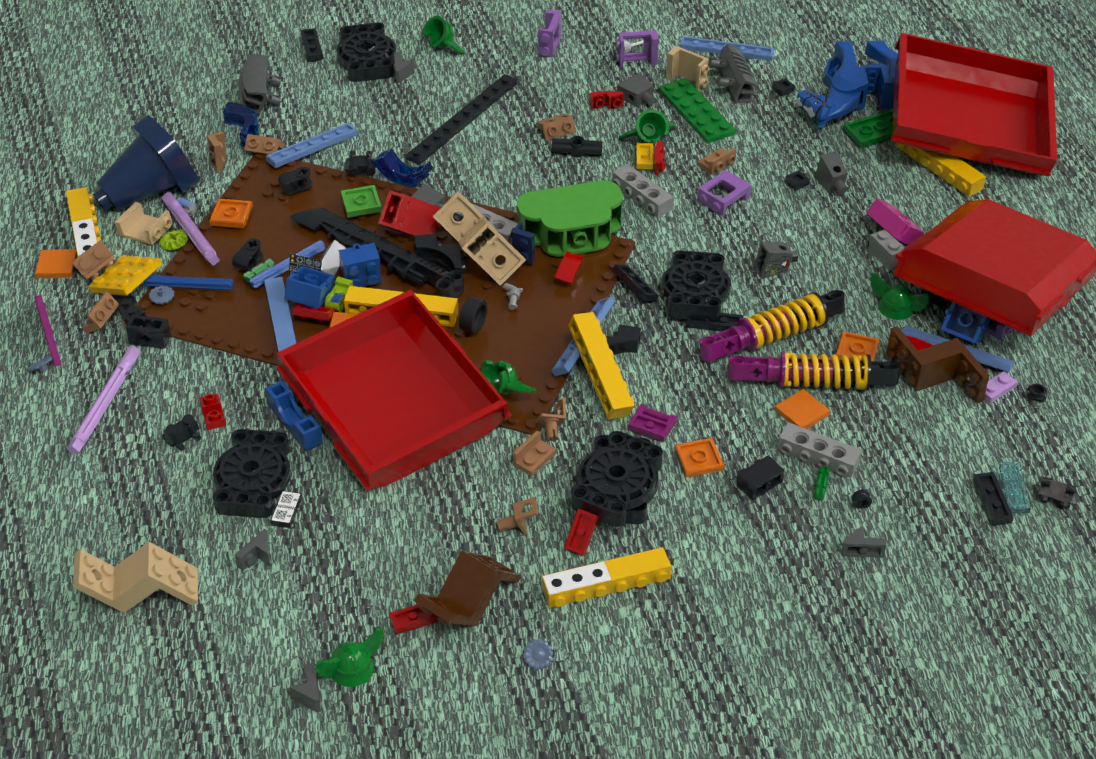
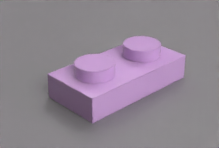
M1003 371L988 381L984 398L992 403L1017 387L1018 381Z

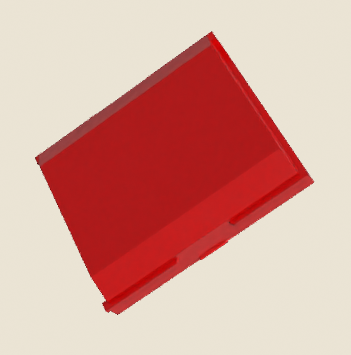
M906 33L900 34L898 41L895 43V49L898 50L895 65L893 133L891 142L1048 177L1051 175V170L1057 162L1054 69L1052 66Z
M975 200L963 204L929 232L920 236L896 254L895 258L898 259L893 276L1032 336L1093 278L1096 272V250L1088 240L992 200Z
M411 289L277 352L279 366L276 367V370L307 412H311L332 439L333 447L366 491L377 487H385L486 436L503 420L512 417V414L508 411L507 402Z

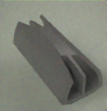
M726 44L722 48L718 59L709 58L708 60L709 68H718L722 77H717L716 84H718L717 86L728 88L735 104L752 102L754 95L753 86L758 88L757 81L742 52L737 47Z
M249 55L239 77L241 107L252 115H258L262 111L265 102L279 106L281 96L270 94L267 91V83L279 87L282 77L268 73V59L266 55Z

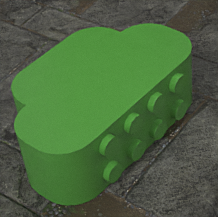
M605 180L527 192L522 194L517 200V223H523L524 231L534 233L535 246L541 245L543 251L552 256H564L566 251L579 254L601 250L610 244L611 234L617 232L622 226L623 194L617 184Z

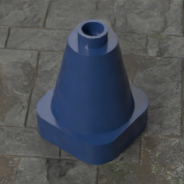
M147 115L131 127L136 138L97 181L96 185L99 190L93 196L105 211L112 206L119 211L133 205L135 202L145 200L172 187H176L184 194L200 181L177 142L150 115Z

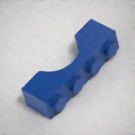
M283 380L265 388L269 407L305 451L323 443L320 425L311 415L305 417L294 400L292 391Z

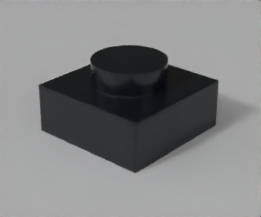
M787 78L773 82L772 88L781 96L795 91V85Z
M800 171L785 177V182L794 190L809 185L810 179Z

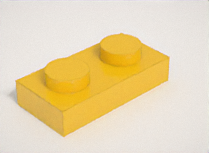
M637 143L636 169L653 170V143Z

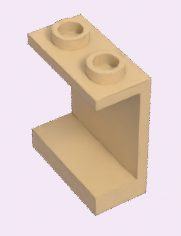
M675 46L667 53L666 79L672 81L676 76H682L696 82V89L700 91L708 84L709 59Z
M135 202L115 221L118 235L153 245L173 225L168 210L159 218L144 214L142 205L138 202Z

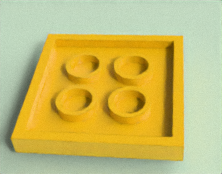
M120 256L117 262L106 268L105 272L101 276L96 277L88 288L92 293L104 294L109 292L113 295L127 296L158 269L162 262L160 258Z

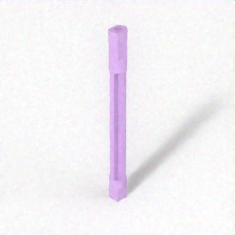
M167 192L161 197L162 201L203 257L214 266L220 261L215 250L173 194Z
M134 345L129 346L74 434L72 441L67 447V450L73 455L79 453L86 444L141 354V351Z

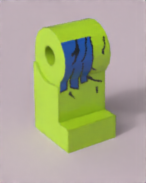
M337 277L334 288L326 297L325 307L335 308V311L341 312L345 308L344 299L349 286H353V280Z

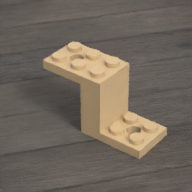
M459 191L433 215V218L459 242L461 248L500 286L526 261ZM457 211L463 213V218L460 221L453 219V214ZM498 255L505 257V262L501 265L495 263V258Z
M151 542L146 543L115 567L80 549L75 553L73 588L123 613L158 589L190 605H194L198 602V568Z

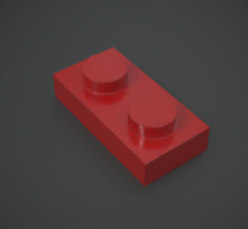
M301 303L297 304L293 309V315H297L302 319L315 318L320 322L329 321L335 312V308L321 306L319 309L309 308V306Z
M578 509L564 548L581 555H586L599 516Z
M419 604L389 613V619L395 634L436 623L437 616L434 613L428 614L422 611Z

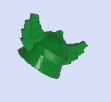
M433 16L425 23L422 35L426 37L430 35L429 44L436 47V49H443L449 46L455 51L466 54L453 41L454 30L448 21H445L440 16Z
M648 109L638 116L635 129L627 131L619 136L618 139L637 136L641 142L654 144L667 136L669 130L675 128V124L669 123L667 117L662 112Z
M871 273L872 277L869 279L871 281L870 285L873 288L872 291L880 298L877 304L878 310L887 318L894 320L907 319L914 314V311H922L930 303L929 298L931 296L927 293L914 295L905 283L889 285L877 273Z
M485 360L480 367V372L501 396L509 394L511 390L523 393L536 392L535 388L517 380L515 368H512L508 362L501 360L493 364V361Z
M383 628L376 629L361 644L357 642L340 643L333 651L331 659L319 660L314 664L316 666L314 670L318 676L323 678L332 677L337 684L345 687H356L367 682L374 673L375 664L371 656L380 648V644L384 640Z

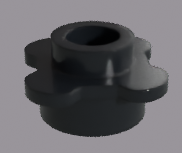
M1033 384L1028 387L1029 393L1027 398L1029 400L1046 401L1045 394L1047 390L1043 385Z

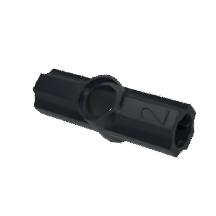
M573 136L570 139L552 138V153L570 154L576 158L583 155L602 156V141L585 140L581 136Z

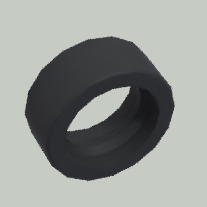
M474 296L468 297L460 311V329L473 334L481 330L488 309L485 300Z

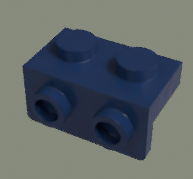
M519 222L515 228H512L510 233L512 246L526 259L524 263L532 265L535 261V234L524 231L523 223Z

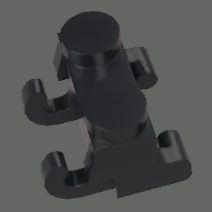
M350 151L349 158H346L344 171H347L351 176L358 174L372 176L376 173L375 160L372 159L371 151H367L366 155H356L355 151Z
M190 414L183 416L182 420L178 423L168 425L166 430H164V434H162L164 441L171 447L173 445L176 446L180 451L185 449L183 443L193 437L197 442L201 440V436L197 432L199 430L197 421Z
M1043 477L1037 499L1049 502L1052 499L1058 501V506L1070 508L1076 486Z

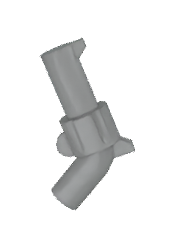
M505 283L503 289L508 291L507 296L510 299L508 308L514 310L518 308L516 303L523 288H517Z

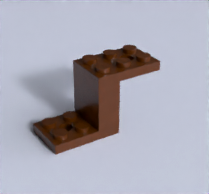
M898 326L891 328L886 357L888 361H894L901 365L900 374L905 377L907 384L912 386L916 392L956 379L957 384L965 389L968 397L972 398L976 404L983 402L990 375L958 338L918 351Z
M461 550L439 595L432 596L418 593L414 602L421 605L420 609L422 611L437 615V620L443 624L449 625L451 623L455 626L460 624L464 627H468V625L477 626L498 584L501 581L506 584L510 582L518 583L522 575L490 556Z

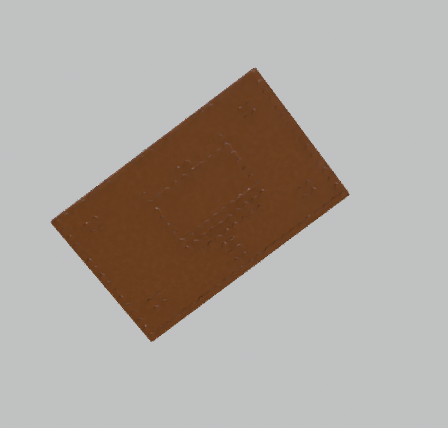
M255 153L220 197V199L252 201L253 207L245 228L210 226L209 221L216 204L197 227L215 250L220 261L213 266L203 257L192 240L188 238L187 243L180 248L159 275L232 279L233 289L171 287L174 290L172 300L164 304H155L149 299V293L157 286H151L138 303L147 317L168 319L172 338L279 366L277 342L265 283L257 288H252L250 283L244 281L243 274L247 271L232 265L235 253L243 247L246 241L258 239L261 242L260 250L263 252V259L257 265L267 259H271L274 261V265L290 257V253L296 254L315 242L322 241L325 244V250L311 257L320 260L326 249L336 239H329L327 237L329 233L323 228L314 231L293 220L290 216L310 209L325 208L416 254L414 236L390 230L378 224L382 212L347 217L341 191L375 185L383 210L389 190L411 197L418 190L417 188L362 175L351 176L345 171L299 160L274 168L266 161L268 154ZM300 167H308L311 171L312 187L291 195L285 194L278 182V177L284 172ZM445 196V203H446L451 197ZM470 202L517 223L516 212ZM439 223L435 233L437 241H440L441 245L459 244ZM611 235L610 244L606 248L577 254L584 258L572 286L554 280L564 256L549 255L543 251L541 245L535 246L534 263L532 265L523 263L500 286L459 244L460 251L464 252V261L462 263L465 262L466 273H463L464 292L456 297L458 298V315L454 327H442L457 341L479 370L485 360L493 361V364L503 360L511 364L512 368H515L518 381L536 389V392L531 393L511 390L509 394L502 396L507 402L508 411L512 414V417L503 420L498 425L499 427L533 435L536 431H541L544 424H536L535 420L542 413H550L571 372L570 370L569 373L554 376L551 372L573 339L568 324L574 314L588 313L598 300L610 296L618 280L617 275L612 270L615 264L626 265L635 247V241ZM498 255L495 258L496 264L501 265L505 262L503 255ZM385 261L380 262L381 283L364 286L365 288L406 292L411 289L415 294L436 296V287L426 281L424 285H421L411 279L406 280L396 270L389 271L387 269L388 263ZM435 263V264H437L438 266H441V267L447 269L445 266H443V265H441V264H438V263ZM340 267L335 273V280L337 277H341ZM289 270L275 277H283L285 289L286 280L289 277ZM505 283L517 288H523L516 303L518 308L514 310L508 308L510 299L507 296L508 291L503 289ZM471 296L485 300L488 306L485 322L481 330L475 334L464 331L459 327L460 311L464 302ZM287 300L296 343L330 328L332 318L327 322H320L315 318L302 319L297 315H293V309L297 304ZM126 319L124 320L125 325L128 324Z

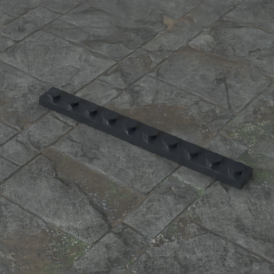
M504 74L408 152L406 160L417 165L423 163L516 86L517 79Z

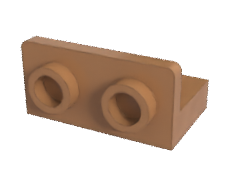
M568 114L536 122L537 129L543 130L545 140L576 131L573 116Z
M218 132L207 135L210 163L215 171L220 173L223 172L224 160L227 159L224 133Z
M247 134L245 150L248 152L269 155L285 147V143L280 139Z
M721 147L700 159L698 166L711 175L720 172L723 168L732 165L736 161V149L732 148L727 151Z
M99 240L73 260L72 263L86 280L88 278L92 280L100 274L98 271L102 267L106 269L114 263L113 259L115 257L104 243Z
M105 292L87 314V323L83 326V330L86 333L101 329L118 307V302L109 292Z
M536 431L520 447L513 451V466L532 477L557 453V449L542 441L541 432Z

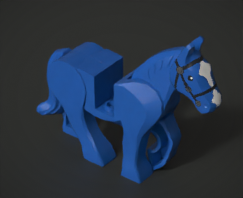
M837 41L834 51L835 56L828 60L825 69L824 83L830 88L829 95H816L807 90L800 91L796 101L798 107L812 120L819 122L818 129L820 130L824 128L828 120L839 118L851 111L865 109L867 93H877L881 109H893L895 65L898 53L890 49L884 41H867L865 55L882 64L858 67L853 42Z

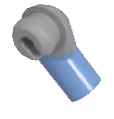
M183 197L179 199V204L185 208L184 210L188 216H193L196 213L195 203Z

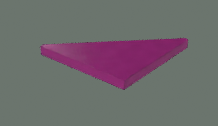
M42 294L37 295L34 299L54 366H59L62 364Z

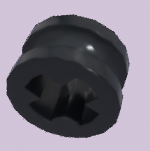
M862 489L853 493L852 500L855 508H867L872 504L869 491Z

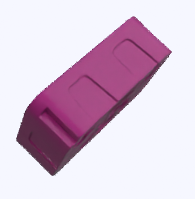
M876 198L866 212L893 237L905 244L910 245L924 234L922 229L895 206L879 198Z

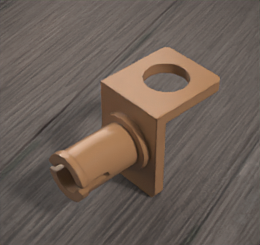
M562 398L556 404V415L542 413L535 420L536 424H544L546 426V441H550V438L551 441L559 439L557 426L567 419L565 398Z
M535 497L514 503V515L497 520L499 530L504 532L518 527L524 535L528 534L526 518L538 514ZM532 505V509L529 512H522L524 506Z

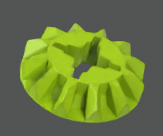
M174 229L172 232L162 235L159 241L163 249L176 250L187 243L188 236L181 229L178 231Z

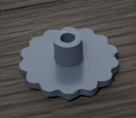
M163 285L155 287L149 293V299L155 304L168 303L174 297V290Z
M48 356L33 363L28 367V371L39 369L40 372L47 370L45 364L51 361L52 357Z
M533 639L532 642H528L527 646L524 647L523 653L525 663H528V666L534 669H544L545 666H549V662L553 660L552 655L554 654L551 650L552 646L542 639Z

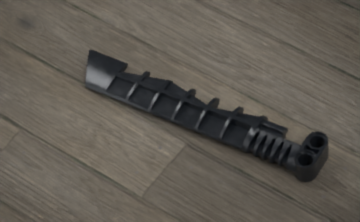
M325 208L310 209L290 216L293 220L314 231L323 228L329 233L327 235L329 239L335 238L344 247L351 248L354 244L365 245L375 243L380 262L385 261L388 263L387 269L389 271L396 270L402 275V278L406 280L411 279L421 285H424L425 281L436 287V296L456 298L464 292V274L462 271H448L432 263V261L420 257L410 250H406Z

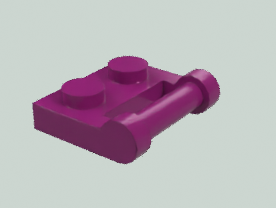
M640 404L628 424V430L664 442L677 423L678 416L673 414L667 415L647 408V405Z

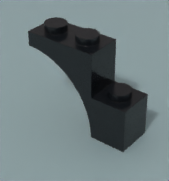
M436 234L415 235L416 255L441 264L450 271L459 270L466 273L465 262L462 263L464 261V252L460 251L459 244L441 245V242L437 241Z
M619 324L617 332L614 331L613 337L606 336L607 344L612 350L613 355L637 353L641 341V327Z

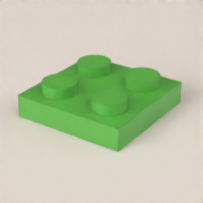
M375 185L341 191L347 217L382 212Z

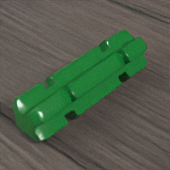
M267 259L250 271H247L243 274L244 281L249 283L251 278L274 266V261Z
M819 467L813 496L815 500L819 499L822 501L825 497L830 471L828 467Z

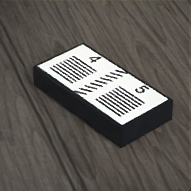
M282 490L270 520L271 526L291 529L302 500V493Z

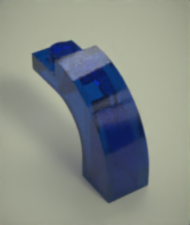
M227 102L223 110L224 122L228 125L242 127L240 141L241 147H245L247 134L260 135L257 114L246 105Z
M392 148L381 152L372 161L380 173L388 180L408 187H417L430 175L429 172L433 169L430 162L417 167L405 164L399 159Z

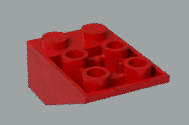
M389 190L378 224L384 228L414 237L415 235L435 234L439 222L433 218V215L441 207Z

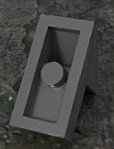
M394 52L396 83H400L415 73L414 61H404V58H401V52Z
M861 526L843 541L841 554L842 556L884 558L886 539L864 538V528Z
M266 529L261 531L235 554L237 567L242 571L248 566H252L258 558L270 566V542Z
M313 663L305 664L306 674H301L303 684L289 687L291 698L315 712H321Z

